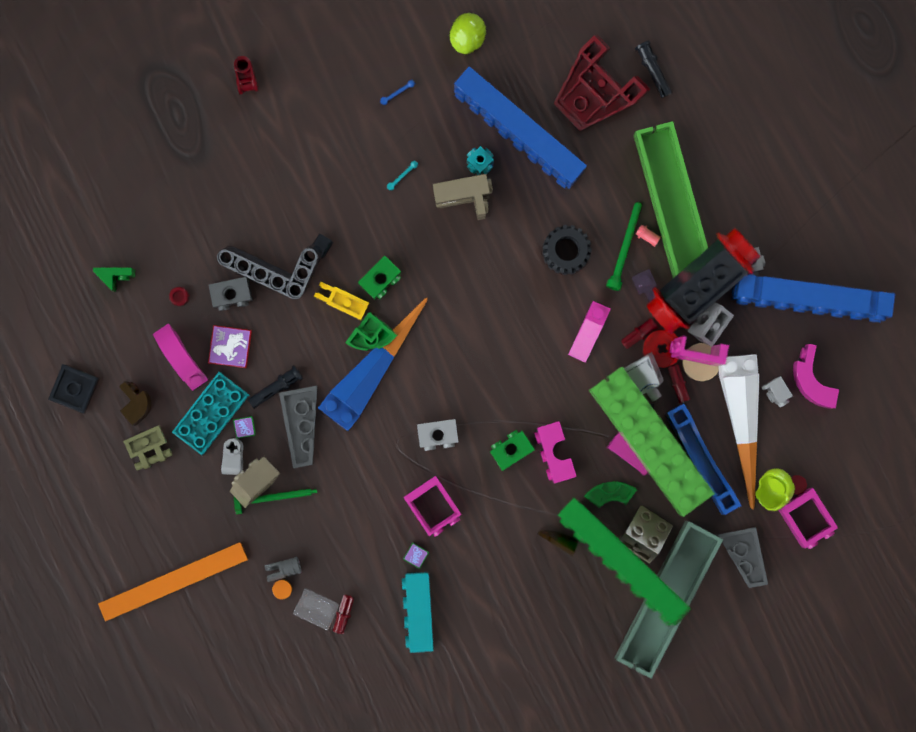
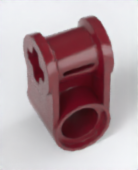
M246 56L237 57L234 61L239 95L252 90L257 92L258 84L251 61ZM247 62V69L240 70V63Z

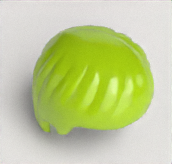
M464 13L457 17L450 31V42L457 52L470 54L482 46L486 35V26L483 19L473 13Z
M770 469L759 480V487L755 492V496L759 503L767 510L778 511L792 499L795 487L790 475L786 471Z

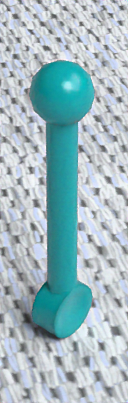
M412 161L410 166L394 182L387 184V189L390 191L394 190L395 185L408 172L416 168L418 163Z

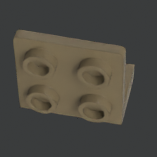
M640 506L628 529L619 539L635 555L650 564L659 554L673 525L647 508Z

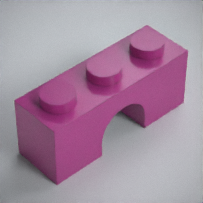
M560 422L536 428L537 432L534 435L537 444L541 443L543 448L540 454L543 462L547 461L549 469L546 470L549 481L553 480L555 484L577 477L571 458L559 460L553 454L554 445L559 441L565 440Z

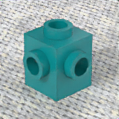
M481 146L478 149L473 148L467 154V168L473 174H487L493 168L494 159L492 157L494 155L487 148L483 149ZM479 156L484 159L481 163L477 161Z

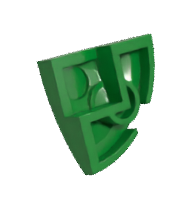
M369 312L345 343L359 350L380 349L390 344L398 334L376 315Z

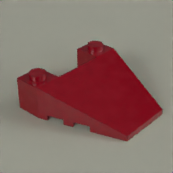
M594 35L580 49L574 65H572L570 73L554 102V105L579 131L638 103L651 90L638 76H634L622 88L598 62L611 48L598 35Z

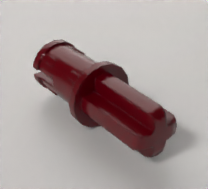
M649 318L638 328L635 327L634 331L621 340V343L628 349L639 340H644V337L656 329L657 325Z
M679 365L668 367L673 383L672 387L675 389L678 402L682 403L691 400L685 385L687 382L683 379Z
M350 595L343 596L339 611H336L337 617L332 629L335 633L344 634L348 618H351L350 611L354 598Z

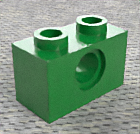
M384 255L358 284L374 300L377 298L382 299L388 292L386 289L391 284L394 286L399 282L402 273ZM378 275L386 276L387 279L384 284L376 282Z
M515 430L507 435L509 438L507 441L502 443L500 440L491 446L493 450L489 452L502 471L534 451L533 446L523 431L518 433ZM510 443L516 446V452L513 455L507 454L505 450L506 446Z

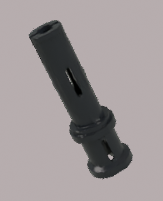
M649 40L641 43L634 49L638 51L642 59V65L647 67L661 98L672 94V91L657 63L658 56L654 55Z
M295 365L291 366L292 369L283 375L279 374L276 381L250 397L248 401L255 409L283 389L288 390L290 385L296 381L303 380V376Z

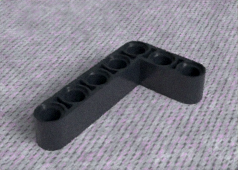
M314 244L305 248L298 259L293 274L234 246H227L219 251L217 260L219 264L289 298L298 299L307 291L321 259L322 251L319 246ZM308 251H312L315 254V259H311L308 256ZM225 252L231 255V260L225 257ZM242 260L248 263V268L242 265ZM259 268L265 270L266 276H262L259 273ZM305 268L308 276L303 275L300 269ZM276 277L282 278L283 284H279L276 281ZM293 285L299 286L301 292H296Z

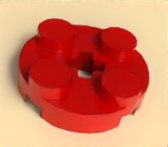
M667 330L652 332L644 341V356L652 352L659 368L674 365L679 359L671 358L670 345L678 336L675 333H669ZM665 344L667 352L660 354L657 346Z

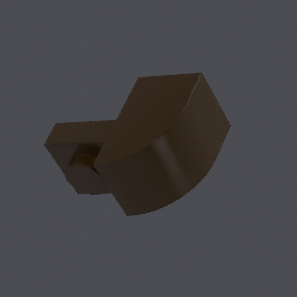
M124 381L119 387L131 401L120 412L132 426H136L148 415L151 409V399L147 391H142L138 394L139 389L133 382Z

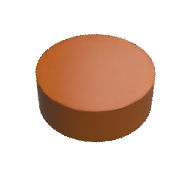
M278 580L273 585L272 592L276 598L286 599L292 593V585L287 580Z

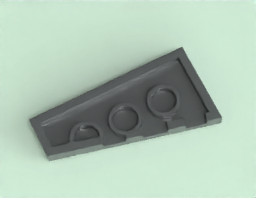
M317 386L281 392L279 395L293 468L313 465Z

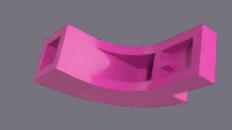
M169 323L153 334L171 366L192 391L208 381L206 375L192 359L180 337Z
M807 344L805 348L802 347L800 352L802 362L796 361L793 364L795 383L801 394L813 404L835 409L839 389L823 386L816 380L812 367L817 345Z

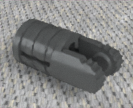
M297 556L264 565L266 571L280 570V572L268 575L267 582L302 573Z

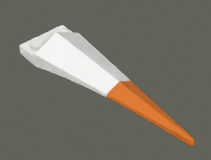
M757 354L729 356L726 359V364L718 366L740 456L749 505L754 510L759 374Z

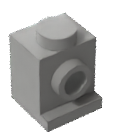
M781 376L761 386L762 390L767 389L768 392L766 394L772 403L778 404L779 407L790 402L788 399L792 397V394Z

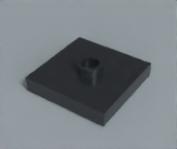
M62 364L48 400L85 414L99 378Z

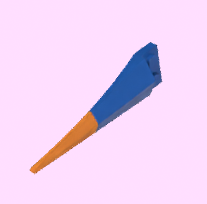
M427 298L393 329L398 336L387 346L380 349L374 348L330 391L318 407L320 411L346 431H349L361 416L426 304Z

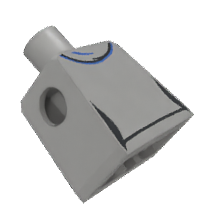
M652 352L624 368L642 394L647 393L652 402L662 396L657 386L664 380Z

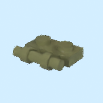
M160 425L123 441L130 458L133 459L138 456L140 462L134 464L137 471L143 468H150V465L156 462L166 461V458L173 455L170 448L165 451L161 448L162 445L167 444ZM154 449L156 454L147 458L145 453Z

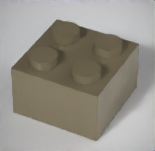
M265 457L260 460L256 458L248 466L249 468L245 473L241 471L231 483L233 486L230 492L245 508L266 491L280 474Z

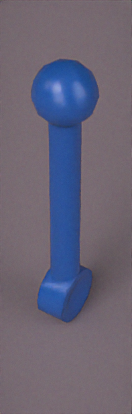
M409 80L407 85L388 97H382L380 100L381 104L387 105L390 99L407 88L414 87L415 82Z

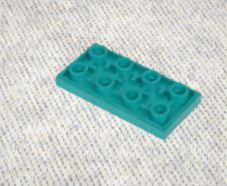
M218 372L172 433L203 456L249 397V394L221 372Z

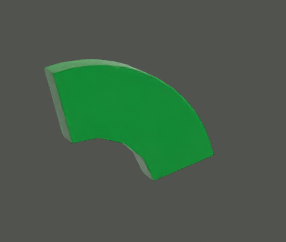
M605 482L590 489L584 497L598 508L610 501H619L626 505L638 489L622 482Z

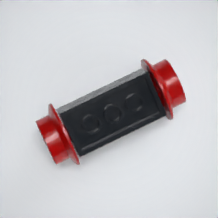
M736 228L727 235L717 232L716 234L719 237L717 241L660 290L655 287L653 288L655 298L646 306L655 319L669 333L672 334L680 326L689 330V324L748 274L747 271L752 275L754 274L752 264L761 256Z

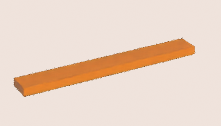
M239 542L98 603L104 620L108 621L248 560L242 543Z

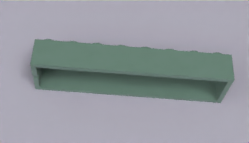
M685 520L657 576L683 601L690 605L723 539ZM644 599L614 658L643 675L652 678L680 622L676 626L672 624L670 626L666 625L659 618L661 614L647 607L645 604L647 600Z

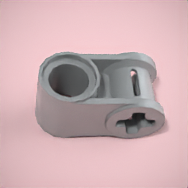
M232 438L227 440L223 446L221 472L222 474L238 475L243 471V443L240 439ZM233 442L234 445L238 446V449H235L234 452L232 448H229V445L233 444Z

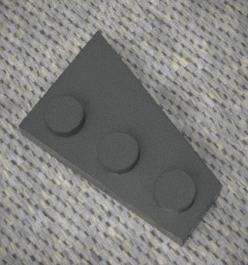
M756 527L718 534L719 538L723 539V545L747 586L752 588L768 585Z

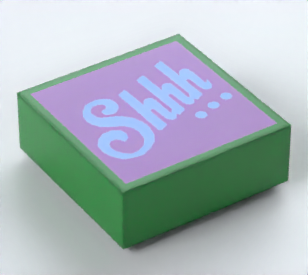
M253 416L233 420L236 439L256 435Z
M412 543L403 560L420 569L429 552Z

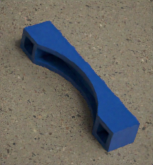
M681 404L664 413L691 462L715 493L711 498L720 514L726 515L740 507L739 500L710 455L685 404Z

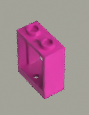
M436 476L403 497L429 536L432 534L434 536L439 535L444 531L442 527L448 523L452 526L460 520L461 512ZM436 485L454 513L433 528H430L413 500Z
M808 488L802 494L795 496L787 505L778 510L802 548L808 547V549L815 547L819 544L818 540L823 537L825 539L835 534L834 530L838 528L813 488ZM812 499L829 526L806 540L789 512Z

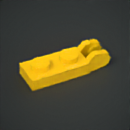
M320 282L319 286L322 289L332 293L327 298L315 292L314 297L326 302L329 306L362 320L369 302L337 287Z

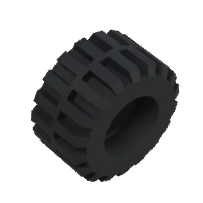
M573 225L558 226L551 231L544 241L542 251L544 261L548 264V267L553 269L555 273H562V275H572L577 271L579 272L589 261L592 250L587 234H584L582 229H577ZM571 240L576 244L578 254L573 260L564 261L557 256L555 248L559 241Z

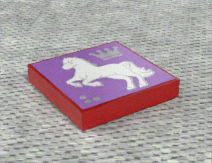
M213 325L208 363L247 368L252 330Z

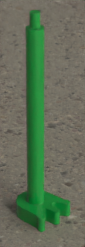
M317 489L262 495L251 504L310 496L317 493ZM234 497L236 515L242 514V504Z

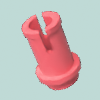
M641 225L636 232L638 238L641 237L654 247L661 238L660 235L649 230L647 225Z

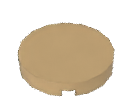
M699 343L692 345L687 350L710 355L711 346ZM682 360L684 372L688 377L696 381L709 380L717 375L719 371L718 366Z

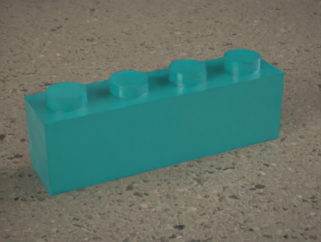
M429 572L406 573L405 578H402V589H406L407 596L403 597V607L407 609L408 617H404L405 628L409 629V636H405L406 648H410V653L433 651Z

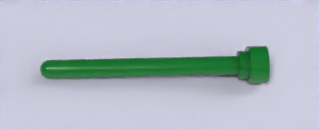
M640 202L634 204L614 274L606 283V287L609 289L621 290L622 279L620 277L642 207Z

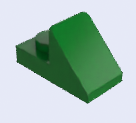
M93 268V272L113 292H116V277L120 281H129L130 277H135V269Z

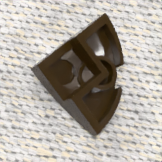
M538 531L537 534L568 554L573 556L578 540L559 532Z

